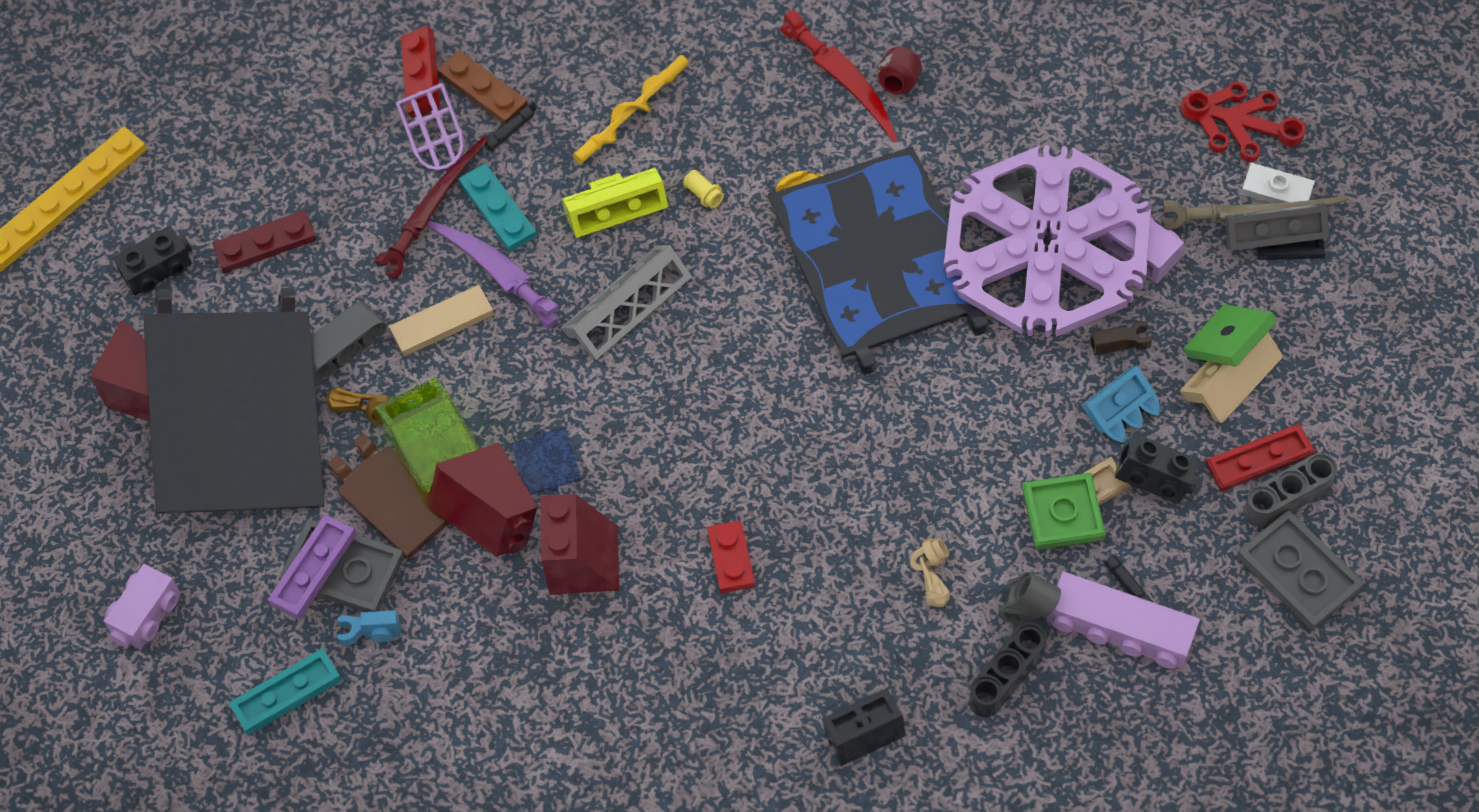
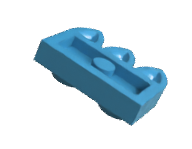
M1137 365L1131 366L1081 405L1098 432L1105 433L1108 437L1118 442H1124L1125 429L1121 420L1133 428H1142V414L1139 406L1145 412L1155 416L1159 415L1160 410L1159 400L1155 391Z

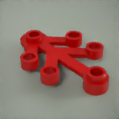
M1232 82L1227 88L1210 95L1201 90H1194L1182 99V114L1191 121L1199 122L1209 138L1208 146L1210 150L1215 153H1222L1227 150L1229 138L1225 133L1219 131L1213 119L1225 123L1241 148L1240 157L1246 162L1256 161L1259 158L1261 149L1256 142L1252 141L1245 128L1278 137L1279 141L1286 146L1299 145L1305 135V125L1297 118H1286L1278 124L1250 115L1260 110L1269 112L1276 109L1278 96L1273 91H1264L1259 97L1228 109L1218 105L1229 100L1232 102H1242L1247 94V87L1244 83ZM1238 89L1242 94L1236 95L1232 90ZM1269 98L1273 103L1267 104L1263 99ZM1198 105V106H1200L1202 109H1196V108H1193L1192 106ZM1286 133H1293L1295 136H1288ZM1217 139L1222 140L1224 144L1216 145L1213 141ZM1246 149H1252V150H1254L1256 153L1250 155V154H1247V153L1245 152V150H1246Z

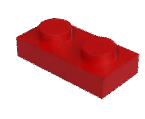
M742 521L707 526L720 594L754 588L755 582Z

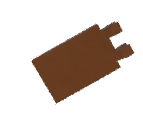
M362 433L353 440V444L358 448L356 452L364 459L358 466L351 470L338 455L330 460L327 465L332 470L330 472L331 475L342 484L337 489L339 496L393 547L403 550L405 558L409 560L450 522L429 507L427 502L431 485L391 447L387 446L380 452L375 444Z

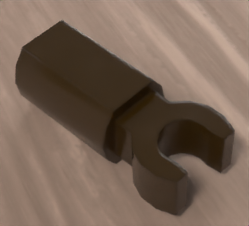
M1137 321L1130 328L1122 326L1091 332L1090 341L1094 355L1128 350L1131 346L1141 350L1151 347V336L1139 337L1137 335L1138 333L1147 332V321Z

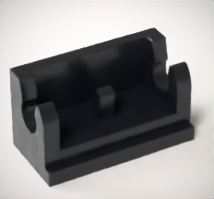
M887 688L821 718L827 741L830 745L833 744L836 758L841 766L906 736L903 714Z

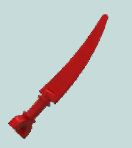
M792 9L786 13L784 20L787 23L781 26L780 31L787 37H794L796 41H801L813 52L814 58L812 61L826 70L851 92L879 123L891 141L897 142L894 129L880 98L860 71L834 45L827 48L825 42L821 43L809 32V27L804 25V21L797 11Z

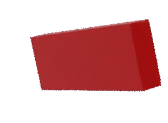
M1296 424L1208 458L1205 465L1220 492L1300 462L1314 455L1315 450L1301 425Z

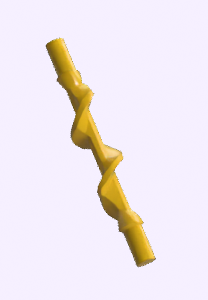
M680 55L659 75L647 78L642 86V95L635 102L618 104L612 111L611 124L600 134L592 135L573 154L574 160L582 164L596 150H601L604 144L614 143L617 140V128L637 109H642L649 113L651 109L647 100L663 85L674 81V78L689 65L687 58Z

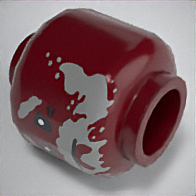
M891 48L884 54L876 72L877 80L887 92L901 95L908 93L915 87L920 76L922 62L919 56L908 48Z

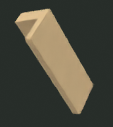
M1268 332L1236 367L1207 361L1180 390V393L1188 402L1204 403L1213 419L1218 423H1223L1282 359V353Z

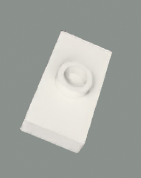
M1251 163L1241 195L1269 203L1307 201L1310 198L1315 181Z

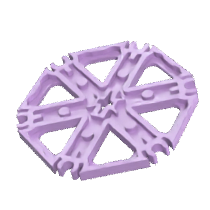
M1039 145L970 174V179L966 178L964 180V188L970 191L969 194H962L959 191L954 192V200L951 198L944 271L946 270L947 278H952L953 276L962 277L960 280L953 282V290L958 292V297L1021 335L1023 324L1026 322L1028 336L1033 335V328L1035 326L1043 325L1046 330V337H1050L1052 325L1056 324L1057 337L1126 308L1127 303H1131L1134 293L1126 288L1129 286H1134L1139 290L1143 288V281L1146 283L1151 209H1149L1148 201L1140 204L1133 202L1141 198V189L1136 188V183L1073 147L1072 156L1068 159V149L1066 146H1062L1060 156L1053 157L1049 154V145H1045L1043 157L1040 158ZM1023 167L1033 168L1037 173L1033 210L996 190L993 186L994 180ZM1085 170L1111 186L1112 191L1107 196L1067 212L1070 175L1073 171ZM970 215L1007 238L976 251L965 252L960 248L962 221L966 216ZM1037 223H1040V229H1037ZM1128 224H1132L1136 229L1134 256L1128 261H1120L1088 243L1108 234L1109 231ZM1047 227H1050L1052 240L1050 245H1048V252H1045L1043 239L1047 235ZM1028 268L1025 300L1019 307H1009L982 289V286ZM1062 269L1104 293L1103 296L1072 311L1063 310L1059 306Z

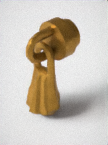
M334 387L325 398V403L331 412L365 411L367 418L376 425L387 423L393 415V401L391 397L386 395L359 394ZM369 400L367 405H362V401Z

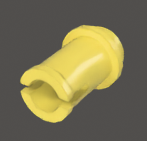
M692 170L685 176L683 186L700 198L701 204L704 207L715 208L722 202L724 194L718 184L713 185L698 170Z

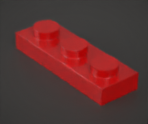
M427 25L402 35V62L405 98L419 91H424L438 85L434 31ZM439 90L432 92V95L439 110L441 109ZM427 95L416 99L421 116L433 111ZM410 101L406 103V113L411 118H415L416 114Z

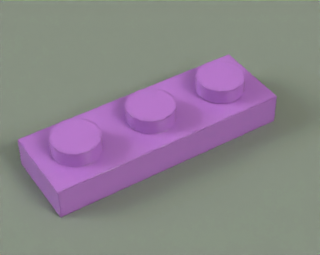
M325 514L267 599L269 604L300 620L357 535L355 529Z

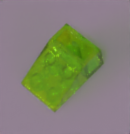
M436 377L375 406L386 438L424 493L431 490L437 463L480 449L450 395Z

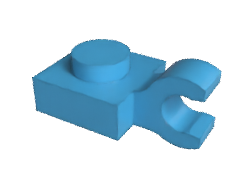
M396 610L361 612V617L349 615L338 617L340 627H351L349 633L337 635L339 644L344 646L354 644L364 635L366 639L370 638L375 642H387L392 637L401 636V622Z

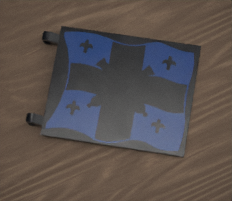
M913 146L768 194V200L841 357L845 358L855 354L862 374L867 375L875 371L876 359L870 350L871 348L963 316H967L969 326L975 336L986 333L988 320L985 314L980 309L958 297V292L953 290V282L960 280L962 277L953 276L952 278H947L946 270L944 271L949 218ZM960 242V248H961L963 251H965L964 248H963V246H962V244H961V242Z

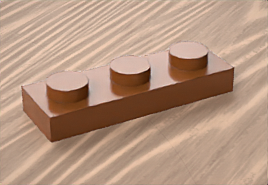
M460 50L437 69L438 76L503 124L528 105L524 97Z

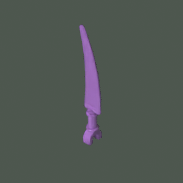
M432 221L427 223V227L454 243L481 265L506 294L514 291L515 296H521L530 305L531 311L536 313L537 318L546 329L551 328L558 322V318L553 315V313L558 311V305L551 299L539 296L532 290L528 282L531 277L509 258L487 243L467 233Z

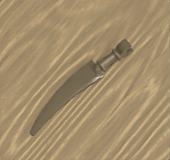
M1349 196L1269 204L1221 205L1213 203L1212 206L1189 207L1188 204L1182 207L1177 201L1163 200L1164 213H1176V216L1173 218H1164V229H1176L1185 221L1188 224L1190 220L1212 219L1213 222L1225 220L1226 215L1321 203L1329 206L1347 201Z

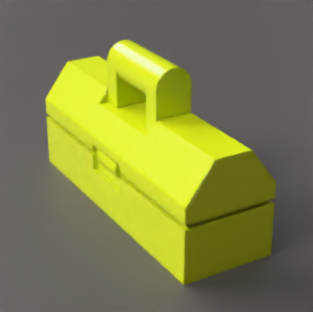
M656 168L622 178L620 173L588 183L589 190L561 199L566 217L576 238L668 208L663 181Z

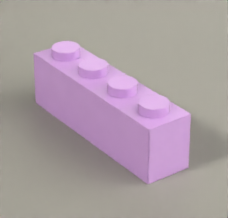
M1062 572L1057 585L1061 589L1060 600L1054 611L1047 616V621L1052 623L1054 628L1066 633L1076 631L1085 634L1088 640L1096 644L1104 645L1110 643L1119 646L1125 654L1139 657L1144 655L1153 658L1158 665L1164 668H1184L1197 631L1199 618L1070 573Z

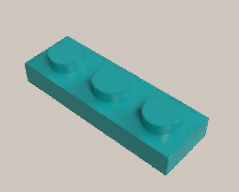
M486 163L458 178L459 185L509 252L537 237L536 230Z
M322 648L235 698L228 704L246 735L249 736L340 683L342 679Z

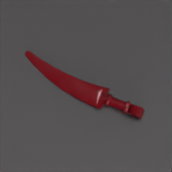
M487 135L474 144L433 186L402 228V235L394 246L389 247V252H382L376 257L374 262L378 266H387L390 263V267L385 273L387 277L397 279L403 270V259L406 257L405 252L412 241L419 238V232L425 229L432 214L459 174L489 139Z

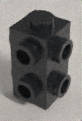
M168 226L163 230L155 231L148 238L134 246L126 247L112 258L120 275L133 295L136 296L141 292H150L159 282L170 276L182 274L188 266L192 265L188 255L192 248L183 234L177 236L172 227Z
M1133 433L1120 452L1114 478L1179 504L1186 493L1192 494L1199 480V475L1195 474L1198 459Z

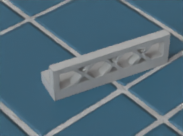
M656 245L566 322L561 329L569 338L578 339L590 357L597 360L686 283L692 275L670 245ZM671 262L680 276L670 284L661 283L662 270ZM644 284L653 285L652 300L647 304L637 303L639 289ZM661 287H666L664 290L660 292ZM620 305L629 306L628 321L623 325L613 324L615 309ZM637 307L642 308L636 313ZM606 318V323H600ZM595 326L605 327L604 341L595 348L586 334ZM617 328V330L612 334V329Z

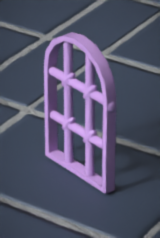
M443 83L424 91H419L396 102L412 145V151L422 165L428 169L440 171L450 169L461 159L465 148L463 131L459 126ZM442 89L448 107L438 111L432 92ZM427 95L433 111H431L432 114L422 118L416 99ZM411 101L416 114V121L408 123L401 105ZM448 112L451 113L457 132L451 135H447L441 119L443 118L442 115ZM436 118L442 135L440 136L441 139L431 142L425 125H427V121ZM420 125L426 141L424 142L425 145L419 148L416 147L410 128ZM459 137L460 148L455 157L450 143H452V139ZM445 143L451 158V162L444 166H440L434 151L436 149L435 146ZM429 149L435 166L425 163L419 153Z

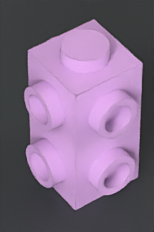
M143 564L138 572L133 573L128 579L125 591L118 601H114L107 609L103 622L111 633L109 637L122 647L127 648L130 644L140 650L147 641H151L157 634L159 623L165 614L171 612L177 605L180 591L173 578L146 564Z

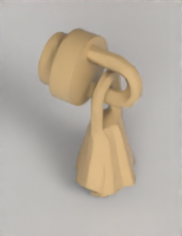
M930 538L924 541L922 547L914 551L910 558L911 567L916 571L924 572L927 606L944 607L950 600L949 590L932 569V565L938 567L945 563V558L949 556V551L940 538L935 540ZM919 556H921V557H920V562H921V564H917V563H916V559H917Z

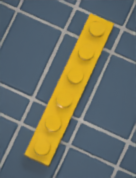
M123 126L0 229V272L147 150L145 143Z

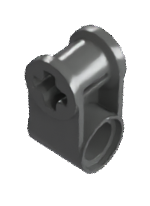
M1025 572L1021 576L1007 581V596L1004 605L999 608L998 616L1004 621L1019 625L1042 616H1048L1054 611L1060 600L1061 589L1031 572Z

